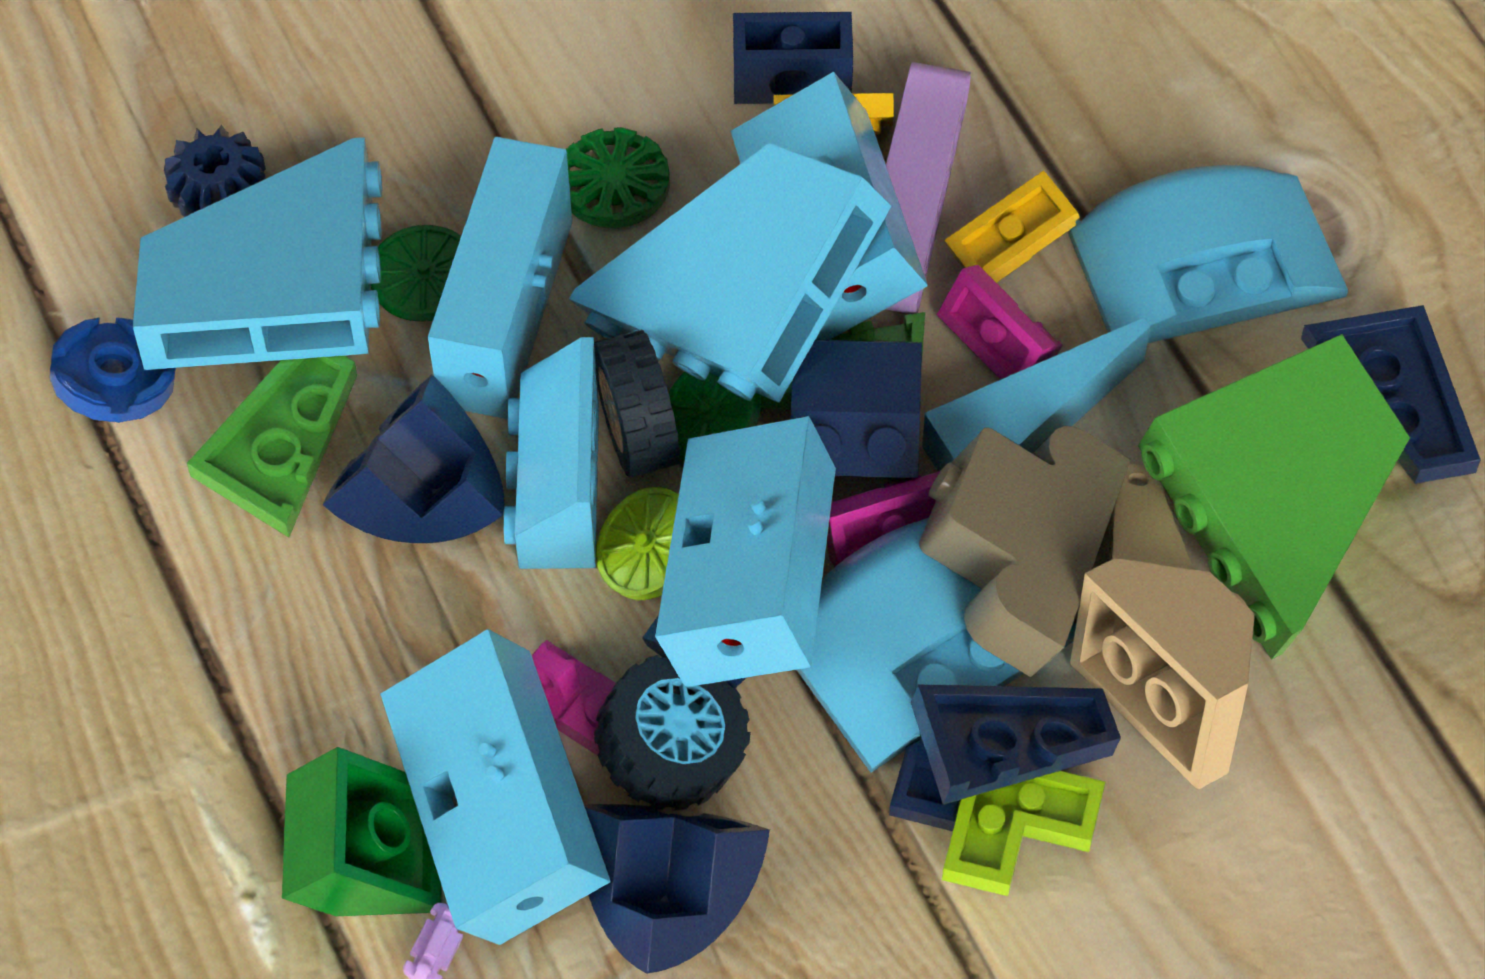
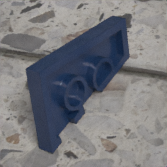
M1424 305L1304 325L1301 340L1308 349L1341 334L1344 336L1410 437L1397 461L1415 484L1477 472L1481 459Z
M918 684L911 700L912 709L943 805L1113 756L1121 739L1103 688Z

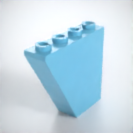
M365 137L347 140L140 238L133 330L144 370L369 354V328L380 327L377 290H370V284L381 282L379 250L377 246H371V240H381L382 237L379 204L372 203V198L382 197V175L379 161L369 162Z
M767 143L576 287L569 300L588 314L584 324L605 338L642 329L644 333H647L658 361L666 353L674 357L672 363L678 368L700 380L705 381L710 372L720 377L717 382L721 386L743 399L751 401L754 394L758 393L779 403L892 206L863 177L775 144Z

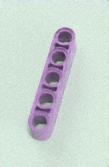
M912 62L886 167L925 278H927L967 105L971 72ZM924 288L885 310L908 314L918 313Z

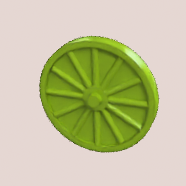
M649 487L638 490L619 502L603 523L596 545L597 567L604 582L624 597L633 600H650L662 596L679 497L677 492L664 487Z

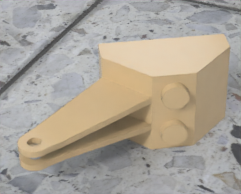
M1129 464L1111 514L1108 562L1086 572L1084 575L1070 665L1094 688H1103L1107 701L1199 790L1229 772L1249 683L1255 613L1248 608L1245 601L1238 594L1231 592L1211 572L1194 570L1161 482L1153 479L1143 464Z

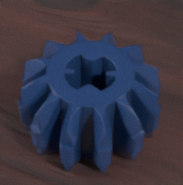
M222 125L214 135L205 136L196 128L193 142L176 140L175 155L165 158L164 174L167 181L165 185L167 197L172 202L173 207L180 209V213L184 217L266 179L264 157L259 152L258 147L251 146V141L247 139L244 132L229 137V133Z

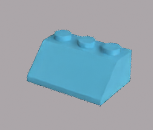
M581 337L521 372L520 398L508 399L509 435H518V451L506 452L507 489H517L516 506L504 507L505 544H516L519 569L596 568L599 398L594 337Z

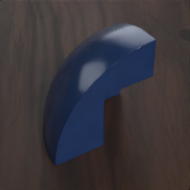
M431 374L379 426L380 434L373 439L369 447L347 464L322 504L341 520L371 535L396 542L438 543L465 537L492 524L503 515L505 497L496 463L481 434L455 398Z
M584 804L611 881L588 896L605 934L627 961L647 974L663 971L693 958L706 949L728 928L742 909L756 883L765 857L770 829L707 813H702L699 816H683L679 814H665L653 806Z

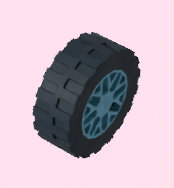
M658 655L646 658L642 664L638 665L635 663L627 669L599 709L595 720L598 721V727L594 731V742L598 744L600 751L597 756L602 767L606 766L611 774L609 778L617 787L620 785L624 788L632 799L637 802L640 800L645 801L661 810L665 807H673L675 811L686 810L690 805L697 803L699 806L707 802L714 793L717 794L741 765L746 756L743 752L750 743L751 732L747 730V723L750 721L748 711L743 708L740 702L742 697L735 687L732 688L726 681L685 687L668 657L659 658Z

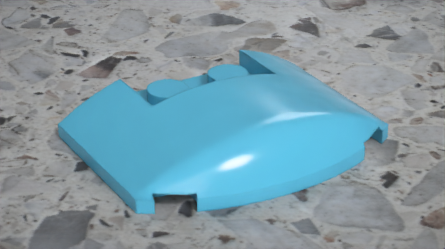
M1212 165L1159 175L1134 184L1098 204L1082 221L1078 220L1076 226L1069 230V237L1107 332L1109 333L1145 317L1151 326L1148 343L1346 297L1348 293V288L1298 177L1261 167Z
M929 518L904 525L869 542L845 558L822 579L812 664L809 668L797 669L800 676L870 773L904 752L906 747L922 739L911 705V700L918 684L1006 686L1024 674L983 649L967 631L964 621L965 608L982 588L921 551L919 541ZM1074 622L1064 648L1074 642L1076 630Z

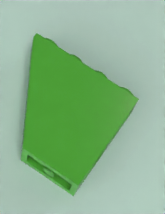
M1341 334L1155 417L1138 447L1141 450L1142 461L1147 472L1153 479L1161 482L1173 501L1175 514L1180 525L1186 532L1194 535L1208 557L1210 572L1231 592L1238 594L1245 601L1248 608L1255 613L1252 639L1263 645L1272 660L1282 655L1303 630L1410 437Z

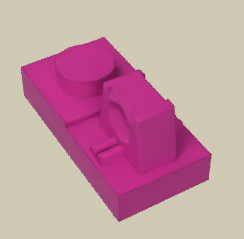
M979 265L961 270L936 314L1000 380L1058 355L1063 346L1060 341H1057L1043 327L1041 322H1033Z
M940 471L922 477L918 475V478H907L891 484L888 482L884 484L883 489L877 488L832 502L827 547L829 559L834 567L878 537L904 525L929 518L936 502L935 499L929 496V492Z
M545 640L532 654V658L558 731L598 755L600 753L599 747L594 742V731L598 727V721L595 720L599 709L616 683L600 672L594 671L548 640Z

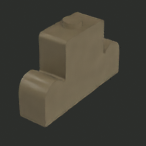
M1072 426L1058 428L1031 453L991 428H984L952 463L949 462L944 466L929 492V496L935 499L936 502L919 541L921 551L982 588L965 608L964 621L967 631L983 649L1029 677L1036 674L1066 644L1080 604L1084 575L1093 568L1131 460L1084 430Z

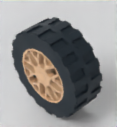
M641 329L594 342L600 402L615 452L626 476L630 478L678 465L680 462V449L675 417L661 366L647 333H644V330Z

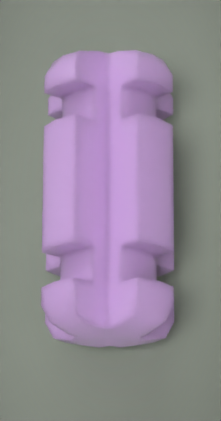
M438 902L432 907L430 913L435 918L433 921L430 919L425 921L410 951V955L415 957L413 962L407 960L403 966L404 974L410 979H443V976L438 974L440 969L445 972L448 970L463 939V934L458 933L459 930L455 928L448 904Z

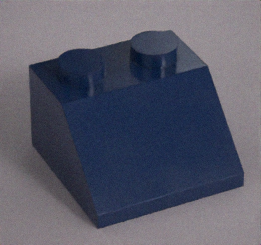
M814 341L793 378L791 419L810 417L836 468L835 476L918 478L922 342Z

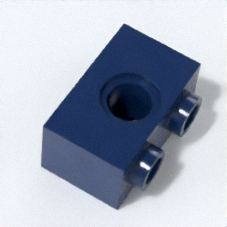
M852 12L733 13L734 104H774V95H794L832 72L840 78L852 93Z

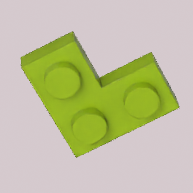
M1058 771L961 799L943 867L942 880L1008 896L1023 837L1089 852L1106 781Z

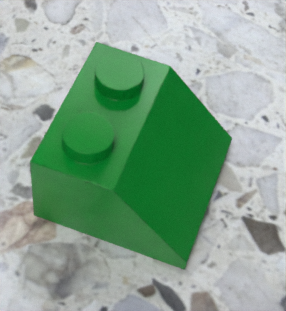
M336 747L287 774L282 899L336 917L430 913L435 904L441 903V881L406 772Z

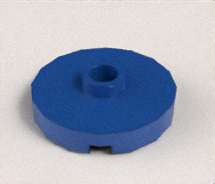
M116 317L115 324H99L100 318L84 320L65 330L53 345L49 378L56 396L71 410L93 420L120 423L143 419L162 408L173 393L176 368L144 370L133 330L132 319Z

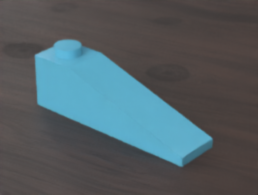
M1143 317L925 412L922 439L923 449L939 472L947 463H952L984 428H991L1033 453L1056 429L1063 426H1073L1145 361L1151 328L1150 324Z

